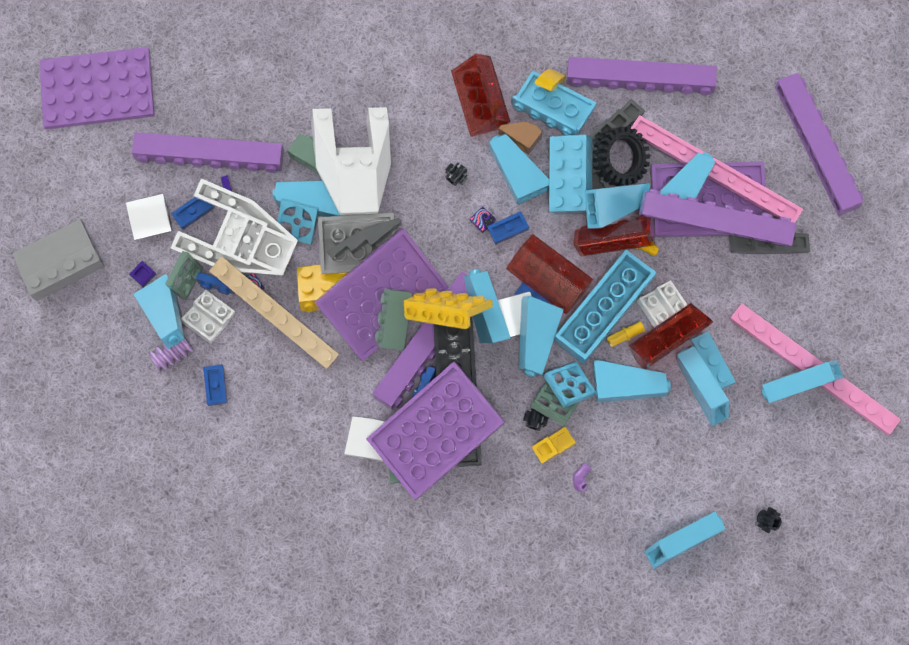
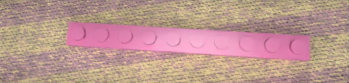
M640 115L631 127V129H636L637 133H641L643 135L641 139H646L648 144L685 165L698 152L703 154V151ZM713 158L716 162L708 176L709 179L778 219L780 217L791 218V222H796L803 211L801 207Z
M741 304L729 319L799 371L823 364L822 361L744 304ZM845 378L821 386L888 436L901 420Z

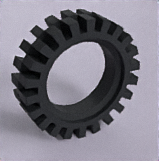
M628 126L611 128L608 131H604L603 135L597 138L600 142H595L594 147L598 149L593 150V154L597 155V158H593V163L598 162L599 164L595 166V170H601L598 175L604 177L603 181L609 182L610 185L624 186L637 183L638 180L644 177L642 174H646L648 171L644 167H649L650 162L646 161V159H650V154L645 153V151L650 150L649 146H643L647 143L646 139H641L643 135L637 133L636 129H631ZM618 139L626 141L633 151V164L630 170L624 174L616 171L610 161L611 146Z

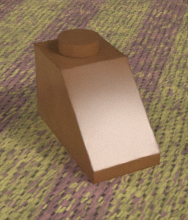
M527 121L501 125L499 127V135L506 134L528 155L542 138L540 127Z

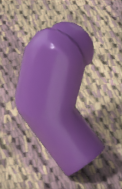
M586 463L573 474L574 488L578 492H584L588 487L585 476L592 469Z

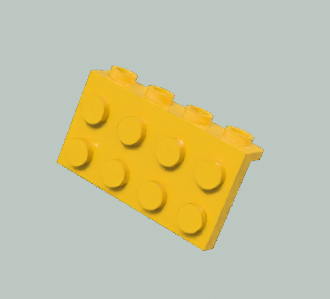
M321 265L297 267L298 297L301 311L313 312L320 310L314 302L348 273L321 274Z
M429 288L423 293H415L413 297L404 300V316L408 320L467 329L470 327V317L492 308L493 303L491 299H484V296L481 295L472 297L468 296L467 293L453 294L452 291L439 292L435 288Z

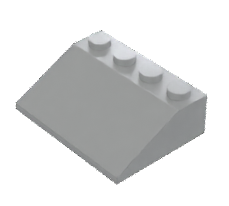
M394 213L318 217L321 274L349 273L392 237L396 230L372 248L366 243L354 254L347 249L334 261L327 251L363 229L395 219Z
M81 219L12 253L28 292L35 301L105 267Z

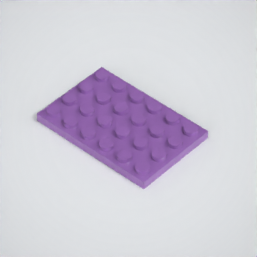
M148 47L39 60L44 129L155 116L150 50Z
M764 162L724 163L766 187ZM651 164L652 189L661 191L681 171L685 164ZM707 178L697 196L699 203L705 204V201L717 203L716 206L724 208V205L736 207L735 210L737 211L749 209L753 210L756 215L768 213ZM654 219V238L730 236V234Z
M403 228L397 231L314 302L361 361H364L379 348L376 345L377 342H375L376 331H379L378 314L382 310L381 294L385 288L409 291L412 293V297L415 293H423L429 288H435L439 292L449 288Z
M453 362L367 437L366 440L413 499L417 500L506 422L460 366Z

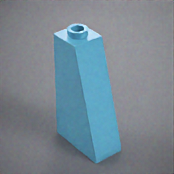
M506 134L502 136L497 135L489 141V149L517 205L549 191V179Z
M698 152L661 190L660 194L668 196V193L680 195L679 198L685 200L687 197L697 198L715 165L714 157L705 152L703 154Z
M323 181L276 182V189H273L272 194L273 200H276L279 207L281 200L287 199L319 207L318 216L320 217L345 216L339 214ZM296 206L289 207L288 209L296 210Z
M650 183L584 190L588 228L605 227L639 209L643 193L649 192Z
M480 268L469 271V275L463 276L468 296L481 295L484 296V299H491L493 303L492 308L473 316L479 342L495 343L510 339V334L488 271L481 272Z
M165 274L133 295L167 349L185 338L177 297L165 285L168 276Z
M531 296L523 297L521 301L518 369L523 370L527 376L535 377V375L543 374L564 309Z
M693 346L689 349L681 350L677 354V364L710 425L714 426L728 419L729 399L696 348Z
M594 360L593 362L597 402L666 397L668 391L671 390L670 379L666 378V373Z
M833 360L763 384L764 389H762L765 400L772 403L844 377L838 361Z
M715 511L657 541L645 550L644 553L653 569L721 533L725 530L723 520Z

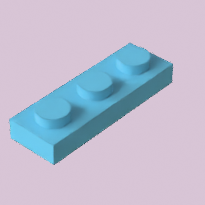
M706 332L691 339L692 345L700 354L721 389L735 384L736 381L710 333Z

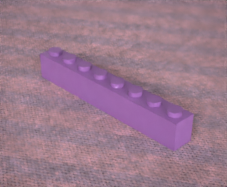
M569 57L567 84L573 87L584 85L591 88H626L631 91L644 89L648 92L663 90L666 93L680 91L683 94L696 92L702 95H709L711 93L714 94L716 88L717 66Z
M799 73L778 80L775 89L838 216L858 209L863 203L862 193L856 189L854 177L848 173L844 158L840 157L836 142L832 141L828 126L824 125L820 110L816 109L814 98L806 89L805 80L800 77Z
M135 132L131 153L135 160L142 163L148 161H155L158 164L172 162L179 166L185 163L192 164L195 167L210 165L212 168H221L223 166L229 167L232 170L247 168L249 171L261 169L275 173L276 171H282L284 148L279 143Z
M649 189V192L643 193L639 216L786 247L793 244L797 223L791 222V218L780 217L775 219L772 218V214L768 213L756 215L753 210L749 209L737 211L735 210L736 207L724 205V208L716 206L717 203L705 201V204L699 203L697 198L687 197L685 200L679 198L680 195L668 193V196L660 194L661 191Z
M461 271L447 291H452L453 294L467 293L463 277L467 274ZM423 323L372 393L373 398L389 409L393 410L394 407L398 408L404 400L402 396L406 391L410 392L415 385L413 381L426 370V363L435 358L433 324Z

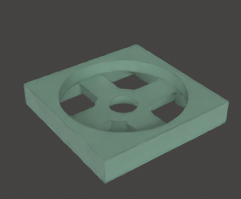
M182 251L165 285L181 299L186 300L197 281L198 272L201 273L203 267L188 252ZM187 260H189L190 262H189L187 268L184 269V266H185ZM180 276V281H179L178 285L176 286L175 283H176L178 277Z
M546 382L530 407L565 426L579 402L563 408L556 395L548 394H554V392ZM562 391L563 394L565 395V397H567V398H573V397H574L573 395L569 394L568 392ZM540 398L548 401L550 405L547 407L541 404ZM553 400L558 401L559 405L553 403ZM556 409H562L567 412V415L563 416L555 411Z

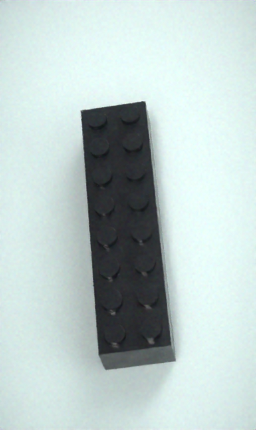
M472 316L470 317V327L467 329L433 324L436 377L450 364L456 362L477 387ZM481 445L455 467L482 466Z

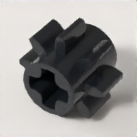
M458 162L455 165L450 163L445 169L447 174L445 178L454 186L458 183L463 185L468 179L466 174L468 170Z
M531 408V411L527 410L525 412L523 421L527 422L526 427L540 431L541 427L547 426L549 417Z
M768 507V510L762 509L757 515V522L759 523L757 526L767 533H770L771 530L776 531L782 523L781 514L771 507Z

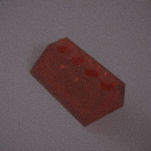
M476 53L451 70L471 137L499 130L501 125L511 122L491 56Z
M639 217L634 221L620 220L615 224H608L602 228L582 226L580 229L575 230L574 247L581 257L656 245L653 222L651 218Z
M534 234L520 247L506 270L551 304L564 309L563 313L565 314L583 297L593 281V278Z
M690 303L634 341L629 347L635 361L647 370L707 329L713 321Z

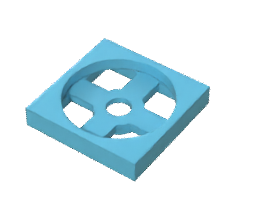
M282 199L277 222L281 226L283 222L290 223L292 226L290 234L298 242L311 245L313 243L319 207ZM296 206L294 215L284 214L287 208ZM304 209L310 214L312 221L305 219L303 216ZM295 218H299L301 220V223L299 225L294 223ZM300 228H310L309 234L304 237L299 236Z
M577 362L549 371L544 375L563 408L591 398L597 393ZM568 372L573 373L578 377L570 376ZM558 373H560L564 380L559 384L554 379ZM572 381L574 386H569L567 382ZM584 383L585 393L582 394L578 386ZM570 390L574 397L567 398L562 391Z

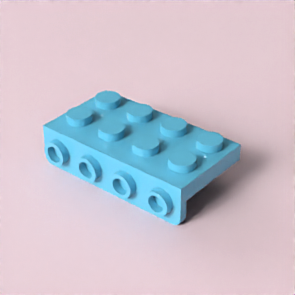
M532 70L518 94L512 97V106L519 112L524 111L535 120L545 122L550 128L561 130L566 136L579 135L596 108L597 103L561 84H558L555 91H549L534 84L541 74Z

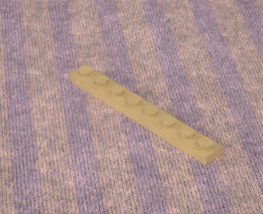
M222 256L209 270L326 369L339 356L335 350Z

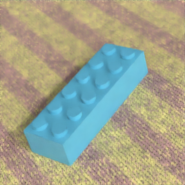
M625 250L558 331L554 342L585 365L651 284L657 272L628 250Z

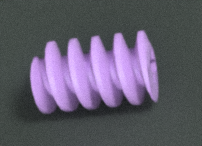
M186 339L169 349L162 343L163 350L156 347L157 354L152 351L149 353L152 361L161 372L160 367L165 370L168 369L167 363L172 366L174 365V358L180 362V354L187 357L186 350L191 353L194 351Z

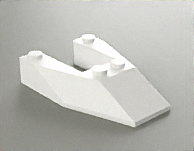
M387 107L368 108L366 123L369 147L336 148L331 109H312L311 126L316 169L340 215L378 214L391 166Z
M201 179L194 197L227 211L226 217L213 245L178 231L171 249L180 253L182 251L188 252L194 259L213 266L222 256L240 272L283 276L298 240L253 200Z

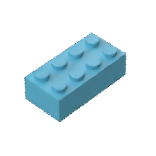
M588 135L550 137L549 212L553 214H586L584 190L592 189L593 139Z

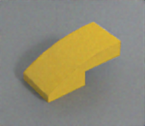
M550 68L544 71L534 84L549 91H555L559 83H564L566 75Z
M564 427L532 446V449L543 464L577 443L567 427Z

